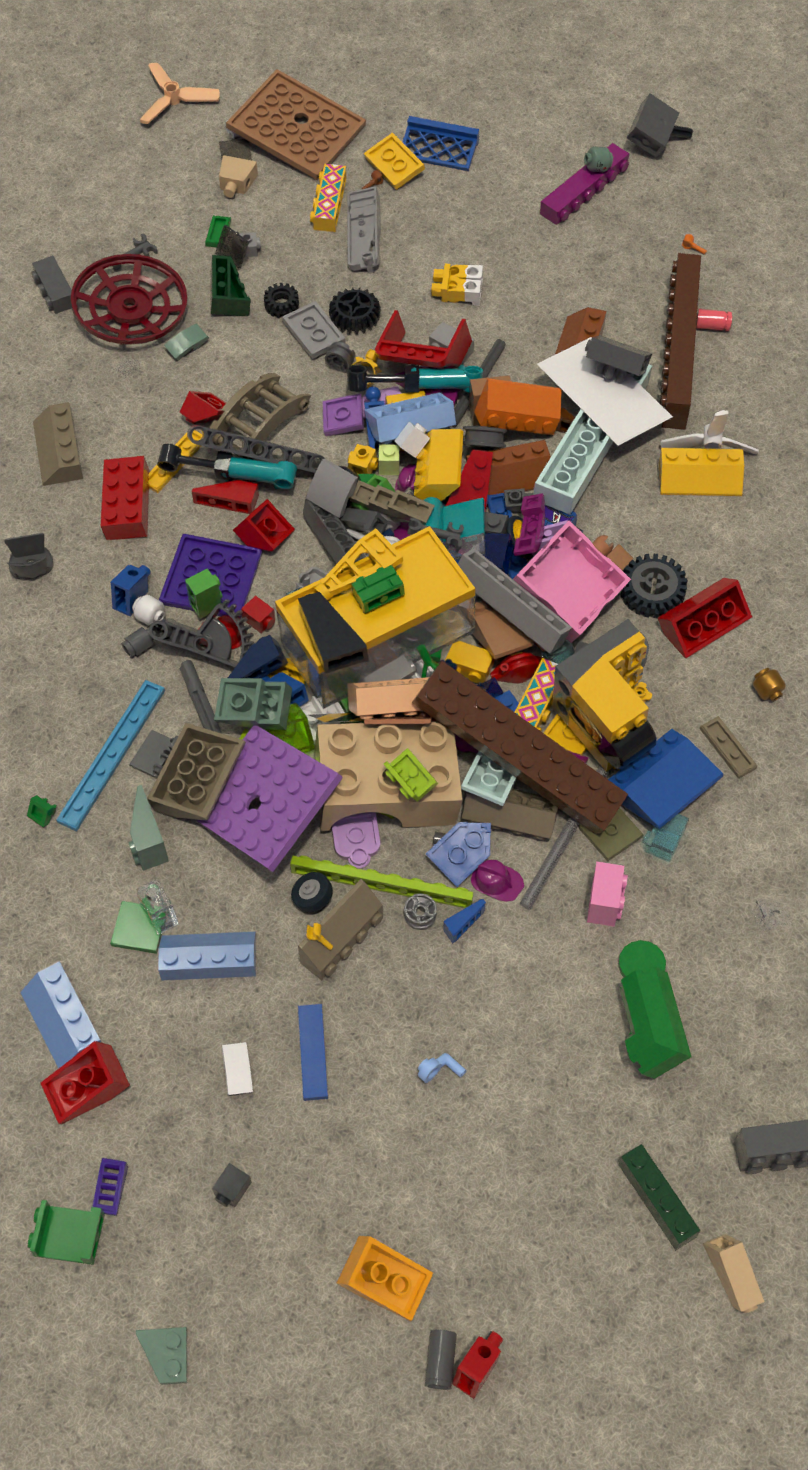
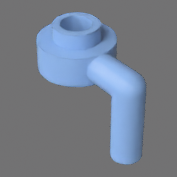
M444 1053L437 1059L431 1058L429 1060L426 1058L418 1067V1077L425 1083H428L445 1064L460 1078L467 1070L449 1054Z

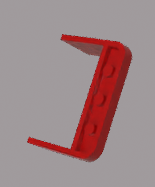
M394 310L375 347V351L380 360L434 368L455 369L461 365L472 343V338L466 319H461L448 348L401 342L406 331L398 310Z

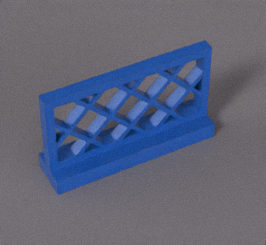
M409 116L403 144L407 148L412 147L415 151L413 154L421 162L469 171L476 146L479 143V129ZM410 133L418 134L419 138L412 141L409 137ZM434 137L437 141L429 144L426 139ZM449 140L453 141L454 144L446 147L443 142ZM423 141L426 146L418 150L415 145ZM464 144L472 145L471 148L465 151L461 147ZM441 145L443 150L435 153L432 148ZM458 148L461 153L453 157L450 151ZM428 150L432 154V156L428 158L422 156V153ZM447 153L450 158L443 161L439 157ZM464 157L467 163L466 165L458 164L457 160Z

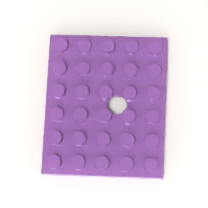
M256 725L252 726L243 738L246 743L208 820H194L274 872L343 777ZM259 797L261 801L260 807L257 810H249L251 801Z

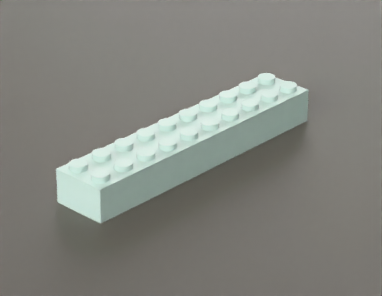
M649 364L646 373L639 376L627 373L645 389L649 383L652 365ZM580 409L534 486L533 495L543 493L545 505L567 514L572 513L614 442L582 409Z

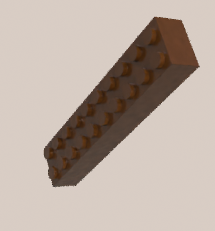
M678 253L677 261H673L672 272L674 274L670 276L669 286L673 287V289H669L668 300L672 301V303H668L667 315L670 317H667L666 329L669 332H666L665 344L668 347H665L663 357L667 362L663 363L662 370L663 376L666 377H662L661 389L665 392H661L660 404L673 417L662 422V428L686 430L692 394L701 255Z
M444 661L439 663L412 701L418 708L596 835L605 831L628 795L621 788Z

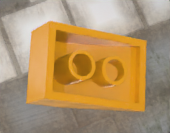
M359 1236L337 1284L380 1307L412 1321L433 1272L371 1236Z

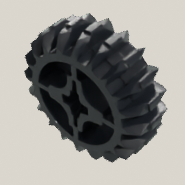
M353 287L351 290L345 289L343 293L338 291L337 296H333L329 305L331 321L342 332L347 330L349 335L352 331L358 334L359 331L365 333L366 328L372 330V327L377 325L380 318L381 306L378 298H375L374 293H369L368 289L362 291L361 287L358 290H354Z

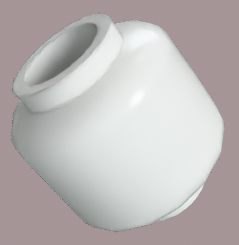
M151 595L140 596L133 604L134 617L148 626L155 621L163 620L165 617L164 604Z

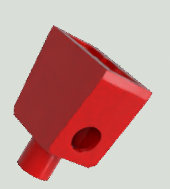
M490 1331L485 1339L479 1336L458 1366L452 1384L475 1399L498 1362L501 1354L499 1347L503 1342V1338L494 1331Z

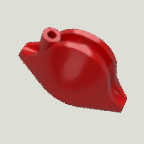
M527 652L509 654L490 673L491 679L515 684L524 683L533 677L542 657L534 656Z

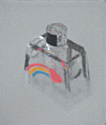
M158 879L136 889L138 901L157 935L179 925L173 905ZM162 912H164V914H166V916H164V917H162V918H158V916H159Z

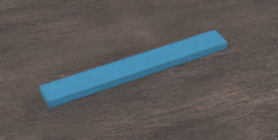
M148 680L144 681L56 819L57 823L74 831L79 829L164 694V687Z

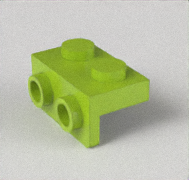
M408 748L391 763L388 761L384 763V766L388 769L385 772L386 775L393 782L398 781L402 787L399 790L408 800L412 797L418 802L439 784Z

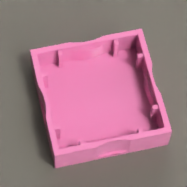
M569 520L513 578L521 587L572 627L566 638L570 643L584 632L599 615L600 611L631 580L609 558L600 553L592 542Z

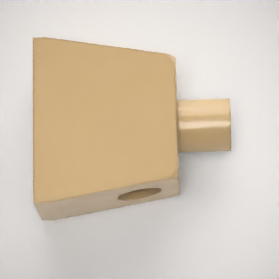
M223 155L219 173L220 189L224 190L223 193L228 198H232L235 192L245 194L258 176L257 162Z

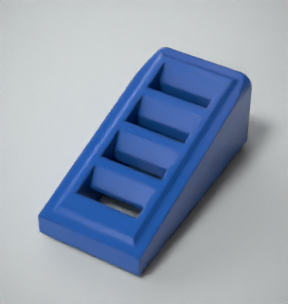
M480 899L444 920L443 931L452 944L484 913L486 905L484 899Z

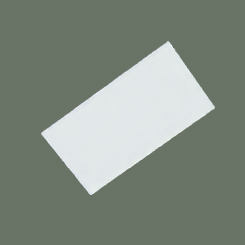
M592 337L537 364L618 446L673 417L628 373L624 382L616 380L619 372L618 368L615 369L612 379L605 378L608 365H606L603 375L596 374L599 361L587 358V352L585 351L586 344Z

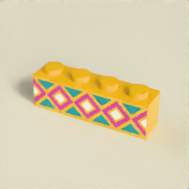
M324 164L323 171H320V185L317 184L316 186L317 198L313 200L314 211H311L310 223H313L314 230L336 232L347 180L346 166Z
M542 658L515 710L517 715L541 732L542 728L540 727L542 723H547L551 714L549 709L553 705L555 666L558 665Z

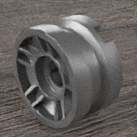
M334 342L325 355V362L333 370L347 372V368L351 366L356 355L354 350L351 351L346 343Z
M421 893L409 897L404 907L406 923L416 930H425L434 924L437 916V907L433 898ZM420 909V911L425 913L423 915H418L417 910Z

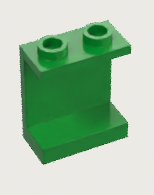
M42 1200L40 1207H37L35 1210L34 1223H36L34 1233L31 1232L29 1235L28 1248H30V1252L34 1257L94 1265L105 1214L102 1208L91 1207V1211L50 1206L47 1200Z

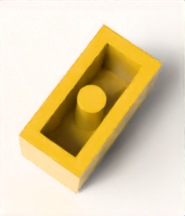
M454 639L445 663L470 681L485 684L494 665V658L486 649Z

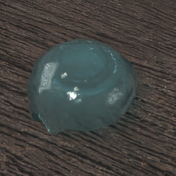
M566 639L562 646L551 654L544 651L541 652L542 658L559 664L574 654V648L572 643Z

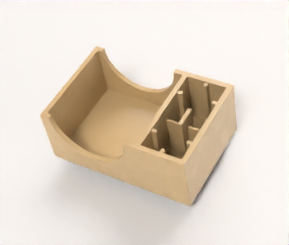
M432 721L431 724L348 723L317 725L314 749L315 760L343 777L319 809L321 831L330 830L335 822L344 817L367 812L392 815L401 821L402 827L456 825L462 804V792L455 735L438 721ZM407 748L439 783L418 802L412 797L408 800L399 790L402 787L398 781L393 782L385 773L388 769L384 766V763L386 761L391 763Z

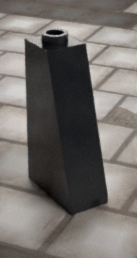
M320 592L298 598L300 613L325 674L368 661L366 643Z

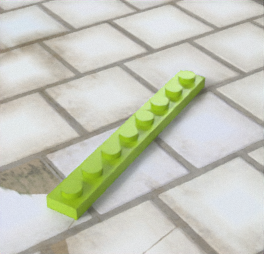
M303 855L299 857L292 856L290 863L291 873L305 875L310 872H319L325 875L329 881L353 886L362 879L373 890L407 897L419 893L427 894L437 903L467 908L473 903L474 892L463 887L451 888L442 883L431 884L418 878L406 879L397 874H381L373 869L362 870L352 865H337L328 860H312L310 857Z

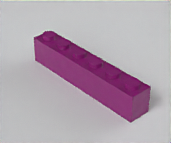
M614 143L610 144L607 148L613 155L612 166L605 172H592L588 170L587 165L583 166L541 201L540 215L555 225L565 221L573 211H577L585 201H589L608 182L614 181L620 172L626 171L629 166V153Z

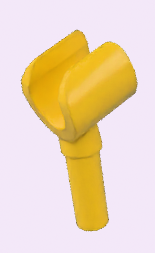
M314 923L313 927L307 925V939L321 942L328 950L333 948V945L321 935V924Z

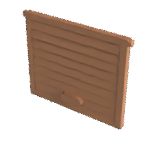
M404 712L395 713L396 716L382 717V714H373V718L364 719V724H431L434 718L425 712H418L416 715H404Z

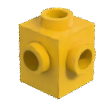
M357 444L354 451H351L349 454L348 467L357 474H371L378 467L379 459L377 458L376 449L370 446Z

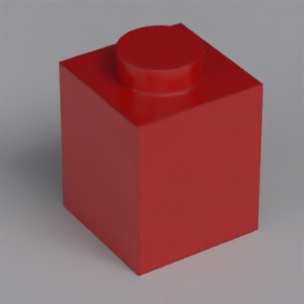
M256 595L241 608L243 611L242 618L247 617L246 623L261 634L266 629H270L275 623L274 609Z

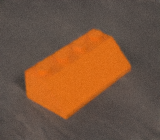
M487 378L474 413L480 426L554 435L561 417V389Z

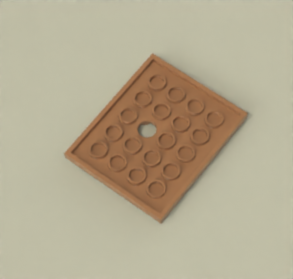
M278 69L226 122L227 129L316 180L319 178L320 171H323L324 164H331L366 125V119ZM305 116L308 119V122L300 124L297 123L294 118H301Z

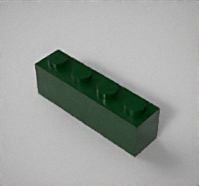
M641 1144L621 1156L618 1164L675 1251L697 1238L701 1230L644 1146Z

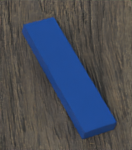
M322 1004L298 1006L303 1100L328 1099Z

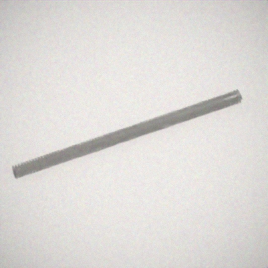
M601 765L596 770L605 778L610 773V770L606 772ZM572 817L567 820L566 825H564L565 827H563L564 829L559 834L560 836H558L552 849H550L548 856H546L544 863H542L543 865H541L540 870H538L539 872L534 877L535 879L530 884V888H528L525 893L526 895H524L521 900L522 902H520L521 906L528 910L532 908V904L537 899L536 897L540 895L542 888H544L543 886L548 881L547 879L552 874L551 872H553L554 867H556V863H558L559 858H561L560 856L565 851V847L570 843V838L574 836L573 834H575L576 829H578L577 827H579L578 825H580Z

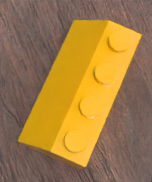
M432 429L427 433L430 439L416 457L415 497L421 500L435 497L442 501L460 487L463 430Z
M661 448L659 457L660 495L742 496L744 479L743 449Z

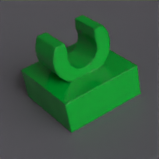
M36 795L30 799L26 816L40 826L45 827L50 823L51 816L55 814L57 805H50L47 803V798L42 799Z

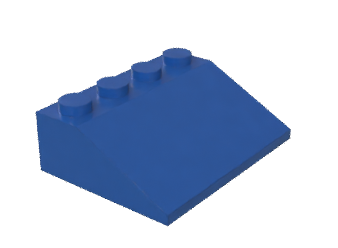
M670 729L657 740L656 744L650 745L608 780L628 794L622 803L624 807L660 829L721 779L723 773L687 737Z

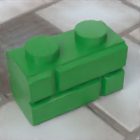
M392 565L386 568L380 567L377 569V572L365 578L361 576L356 579V582L351 584L353 595L364 613L405 595L404 584Z

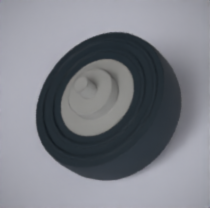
M310 872L295 882L291 891V898L298 909L306 913H313L321 910L328 904L333 894V887L329 879L322 873Z

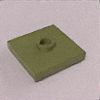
M620 808L605 831L598 835L582 824L579 826V830L607 862L643 838V833Z

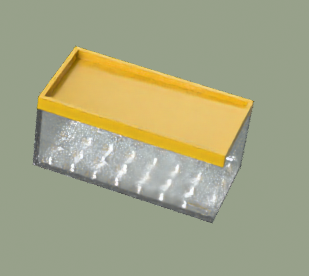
M430 526L392 544L403 556V562L394 569L404 584L405 595L367 613H364L353 595L352 588L338 593L327 600L366 643L368 661L327 674L324 673L300 613L298 598L314 594L313 588L319 585L322 579L275 601L281 645L323 709L348 697L347 683H358L357 681L403 655L407 661L411 660L413 664L421 660L422 658L417 650L419 645L424 644L429 655L475 633V587ZM370 556L354 563L359 570H366L376 564ZM345 568L337 575V578L341 582H345L355 575L349 568Z

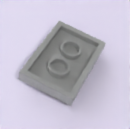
M316 301L282 316L283 323L312 359L327 353L334 342L346 343L345 337Z

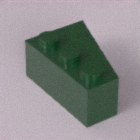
M212 255L210 314L249 316L251 300L249 296L247 297L245 286L240 281L239 273L232 257Z

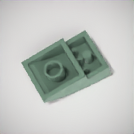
M221 678L214 720L220 723L250 728L257 725L262 729L286 730L292 687L286 682H265L262 678Z

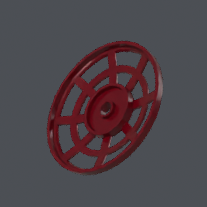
M139 254L113 255L92 263L79 274L71 290L72 311L80 325L97 338L117 344L133 345L157 340L170 333L179 325L187 309L186 286L178 273L158 259ZM134 264L133 274H120L109 277L104 270L115 265ZM142 265L157 269L167 275L168 278L159 284L152 278L141 275ZM95 273L102 279V282L95 287L91 296L80 292L83 284ZM131 280V285L117 287L114 284L120 281ZM139 281L151 285L154 289L148 292L139 286ZM175 283L181 294L182 305L170 306L169 295L165 289ZM108 287L111 291L107 300L97 298L104 288ZM161 294L164 306H153V298ZM78 299L89 302V309L93 319L83 321L78 312ZM127 303L134 304L133 306H126ZM95 305L107 307L108 314L99 317ZM180 312L177 319L163 330L158 328L165 321L169 313ZM152 313H163L154 324L148 320ZM115 320L122 325L119 330L105 323ZM141 323L145 327L140 330L128 331L129 326ZM100 325L107 331L119 335L118 337L109 336L98 332L92 326ZM148 332L153 333V335L141 338H126L127 335L132 336Z

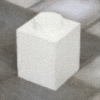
M409 421L395 442L399 447L416 458L430 437L425 433L427 429L419 423L414 425Z

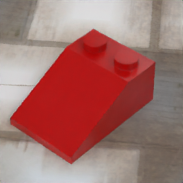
M97 1041L91 1043L40 1083L58 1124H63L112 1100L130 1086L112 1046Z

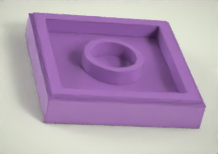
M361 393L323 401V430L325 436L364 429L363 397Z

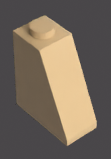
M724 1234L703 1243L732 1306L743 1313L756 1310L758 1308L757 1305L763 1303L764 1299L743 1242Z

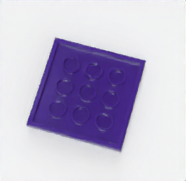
M182 534L159 601L165 606L194 611L189 604L185 580L208 568L212 575L215 574L220 581L221 586H219V589L223 596L221 603L225 599H229L228 607L236 604L237 607L234 610L236 613L246 605L263 549ZM221 609L217 616L229 615Z

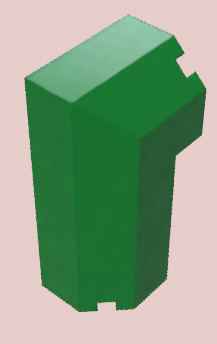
M656 967L649 968V973H643L642 969L633 971L621 979L620 993L631 1031L629 1033L630 1036L625 1039L629 1059L633 1063L638 1062L641 1067L638 1070L642 1075L653 1079L692 1057L668 972Z

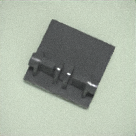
M151 730L129 765L158 778L178 736L169 738Z

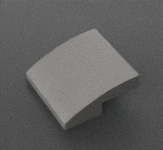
M324 458L315 472L306 499L340 518L345 513L348 498L354 494L358 477Z

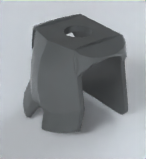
M44 533L4 540L12 552L7 564L9 565L10 573L15 578L34 579L52 570L53 558L49 550L44 547Z

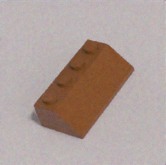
M587 307L567 316L555 355L590 337L602 336L607 311Z
M545 440L489 451L494 452L489 495L504 493V490L525 489V492L534 490L535 482L551 458Z

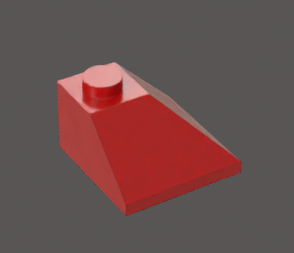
M189 391L180 409V413L185 416V420L192 424L219 420L224 413L221 409L226 402L211 392Z
M268 499L233 529L246 546L271 552L295 530Z

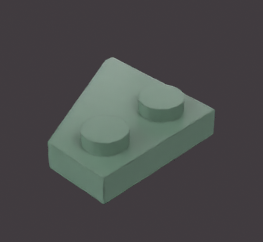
M187 1328L136 1330V1336L161 1385L187 1383Z

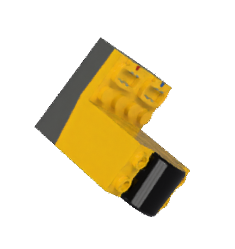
M629 619L555 666L552 708L606 772L612 768L623 769L653 749L657 743L655 731L647 720L649 708L632 689L642 679L643 667L641 666V661L646 656L647 646L644 644L645 637Z

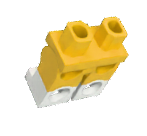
M445 264L444 269H434L433 282L442 283H432V296L442 297V302L449 301L454 303L465 301L472 302V305L480 306L483 265L451 266L450 264Z

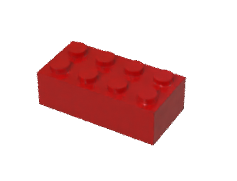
M144 456L104 460L101 529L106 540L147 537L148 481L150 470Z

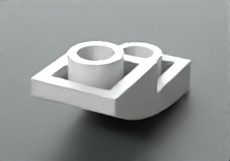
M246 1042L222 1045L227 1095L253 1092Z

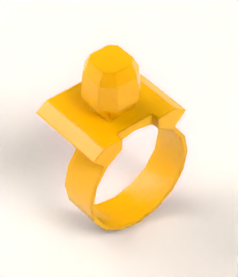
M372 349L365 355L366 360L361 357H355L356 362L352 364L372 367L374 374H376V371L377 373L382 372L376 364L378 359L376 351ZM368 383L367 388L371 387L374 383Z

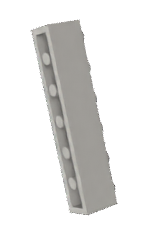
M475 548L461 556L458 565L475 587V594L484 599L494 610L501 613L510 623L517 626L526 636L534 640L548 653L551 654L562 646L572 629L570 625Z

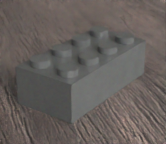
M808 1120L741 1128L734 1141L740 1172L748 1171V1174H757L765 1168L781 1171L787 1169L789 1165H797L798 1168L808 1167Z

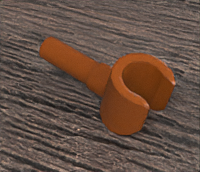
M379 170L373 171L371 174L372 180L361 189L370 188L375 184H382L381 172Z

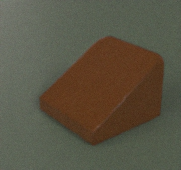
M562 407L556 431L566 433L575 417Z

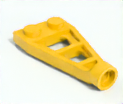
M375 528L359 539L313 590L315 593L320 592L326 600H329L334 595L352 588L351 584L356 582V579L361 576L365 578L377 572V569L380 567L386 568L392 565L395 568L403 562V556ZM367 553L376 564L366 570H359L354 565V562L361 554ZM345 568H349L355 576L345 582H341L337 575Z

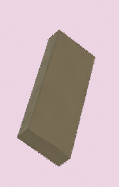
M719 716L700 726L702 733L738 779L757 769V764Z

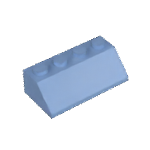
M440 392L364 409L373 437L382 444L393 442V439L399 436L409 421L414 425L417 423L427 429L426 434L432 429H449L450 426L456 425L453 401Z

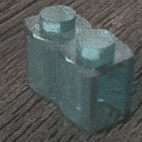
M677 814L660 829L654 826L652 832L648 830L643 840V843L646 844L645 852L670 862L686 830L689 818Z

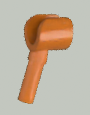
M686 234L682 247L685 249H695L705 255L707 250L693 243L694 237L691 234Z

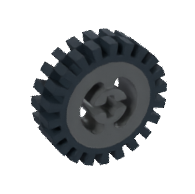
M656 553L653 554V559H650L649 554H644V559L638 556L636 561L631 560L629 566L626 565L624 573L631 580L621 590V598L624 597L623 602L625 605L629 603L631 611L636 608V614L638 615L641 612H645L644 617L649 618L650 614H653L654 618H658L659 614L663 615L683 603L687 590L688 580L685 578V571H681L682 566L680 564L674 566L675 560L672 558L667 562V556L665 555L660 560ZM653 578H657L655 585V593L650 594L652 588V580Z

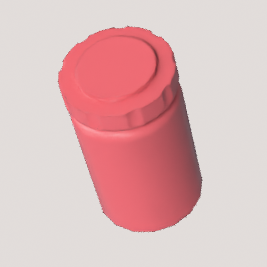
M698 309L696 328L720 331L730 330L732 312L727 311L726 313L725 311Z

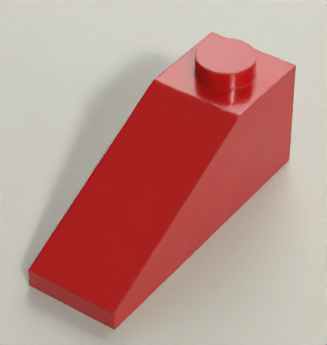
M235 480L193 488L192 497L195 504L251 514L255 509L259 490L256 483Z

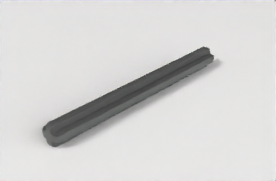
M497 339L481 364L483 378L488 376L504 350L505 341ZM465 391L454 408L456 425L452 427H457L470 405V392Z

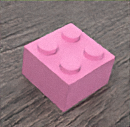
M596 861L587 917L588 923L615 927L616 919L621 920L625 902L624 892L628 875H624L623 865Z

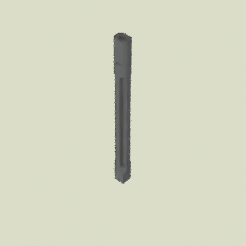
M191 660L183 661L179 669L203 728L222 733L218 722L214 720L215 715Z

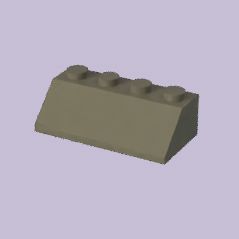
M70 403L49 405L33 421L42 484L46 486L83 479Z
M512 789L503 806L467 792L462 819H466L469 823H491V828L510 829L515 834H532L535 838L544 840L546 838L551 839L559 808L541 795Z
M362 879L354 885L319 923L322 926L321 935L333 945V948L328 950L321 942L309 940L307 937L298 945L300 964L321 981L326 975L328 977L331 976L337 968L336 964L341 959H347L352 953V947L357 942L361 943L368 935L367 931L371 926H377L383 919V905Z

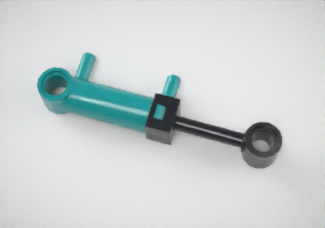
M411 364L405 365V375L367 374V368L362 365H352L347 368V388L353 392L366 390L367 383H405V392H419V389H463L466 392H470V379L483 378V369L478 366L465 367L460 365L458 369H419V365Z
M173 444L162 445L157 463L160 469L168 472L176 471L179 464L214 468L216 479L230 482L232 478L272 483L275 489L293 488L297 472V466L292 462L280 461L278 463L244 459L233 457L232 453L218 451L216 460L182 456V450Z

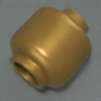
M765 668L754 676L753 686L762 700L771 699L773 702L783 696L782 691L786 685L777 670Z

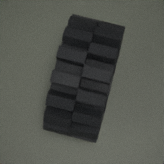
M275 283L273 288L269 286L268 290H265L264 295L267 313H271L272 317L276 315L277 318H280V316H285L299 308L297 289L295 290L294 286L290 287L288 283L283 286V283H280V286H277ZM280 298H285L288 300L283 303L275 302V300Z

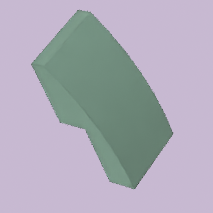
M196 323L178 333L164 346L179 361L192 348L194 351L198 349L209 337Z

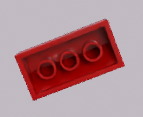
M722 578L657 619L665 637L684 658H687L752 618L739 581L737 579Z

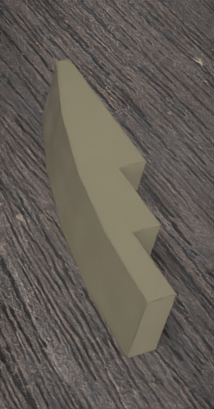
M360 480L355 487L353 496L350 497V501L369 509L410 521L411 518H416L421 524L425 525L435 507L431 503L398 489L394 492L380 485L374 487Z

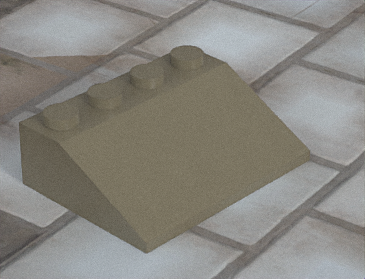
M185 723L147 797L153 810L176 818L208 820L246 743L245 740Z

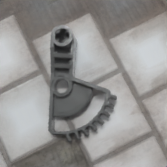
M225 599L223 603L214 607L199 630L176 622L172 618L155 621L149 627L150 636L157 641L190 650L233 667L237 666L248 651V646L254 644L253 641H248V638L253 637L254 634H247L246 631L251 628V625L244 626L243 623L248 620L247 617L240 619L239 616L243 611L239 610L235 613L234 610L237 605L232 604L228 607L229 599ZM221 609L234 620L239 629L242 641L239 662L229 659L231 651L230 634L224 624L215 619ZM201 638L208 641L207 649H203L200 646Z

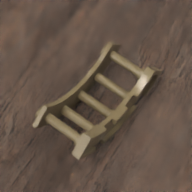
M276 373L264 374L260 376L258 381L251 380L237 391L221 409L224 413L219 420H214L209 428L227 432L230 425H233L251 438L264 441L284 420L293 415L303 413L309 406L311 395L301 394L296 396L279 385L278 382L281 376ZM273 393H278L279 395L286 398L287 401L285 402L281 400L277 396L273 395ZM263 397L276 405L277 408L269 414L252 402ZM244 409H248L264 419L257 430L237 419V416ZM215 434L212 438L213 444L219 445L222 443L223 438L221 434ZM232 443L234 450L240 449V447ZM257 443L253 446L252 451L254 454H256L261 444ZM236 454L239 458L254 460V458Z

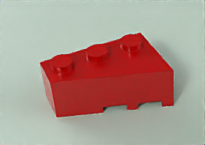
M471 451L461 472L460 487L451 493L446 506L484 498L485 512H487L494 452Z

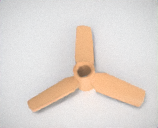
M150 63L149 69L160 88L164 90V96L150 107L140 118V122L143 124L150 123L168 105H177L181 100L185 102L219 101V89L197 87L179 89V84L171 81L160 64Z

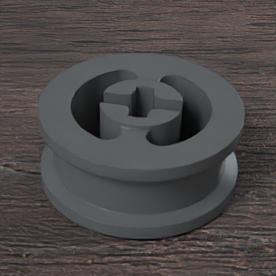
M463 426V430H466L463 445L484 448H506L503 440L507 429Z

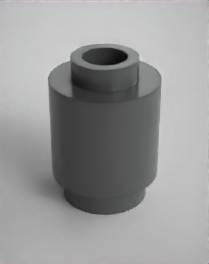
M141 627L124 638L125 641L121 643L125 652L130 657H133L134 655L138 656L153 646L154 639L150 636L148 628L145 630Z

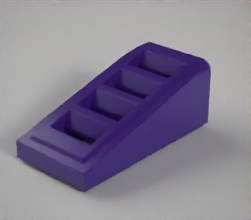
M102 1158L92 1207L102 1208L104 1214L113 1216L118 1214L128 1171V1165L125 1161ZM108 1169L119 1170V1174L107 1171ZM105 1179L116 1180L117 1185L105 1183ZM103 1189L115 1191V1195L104 1194L102 1191ZM100 1200L113 1201V1206L100 1204Z

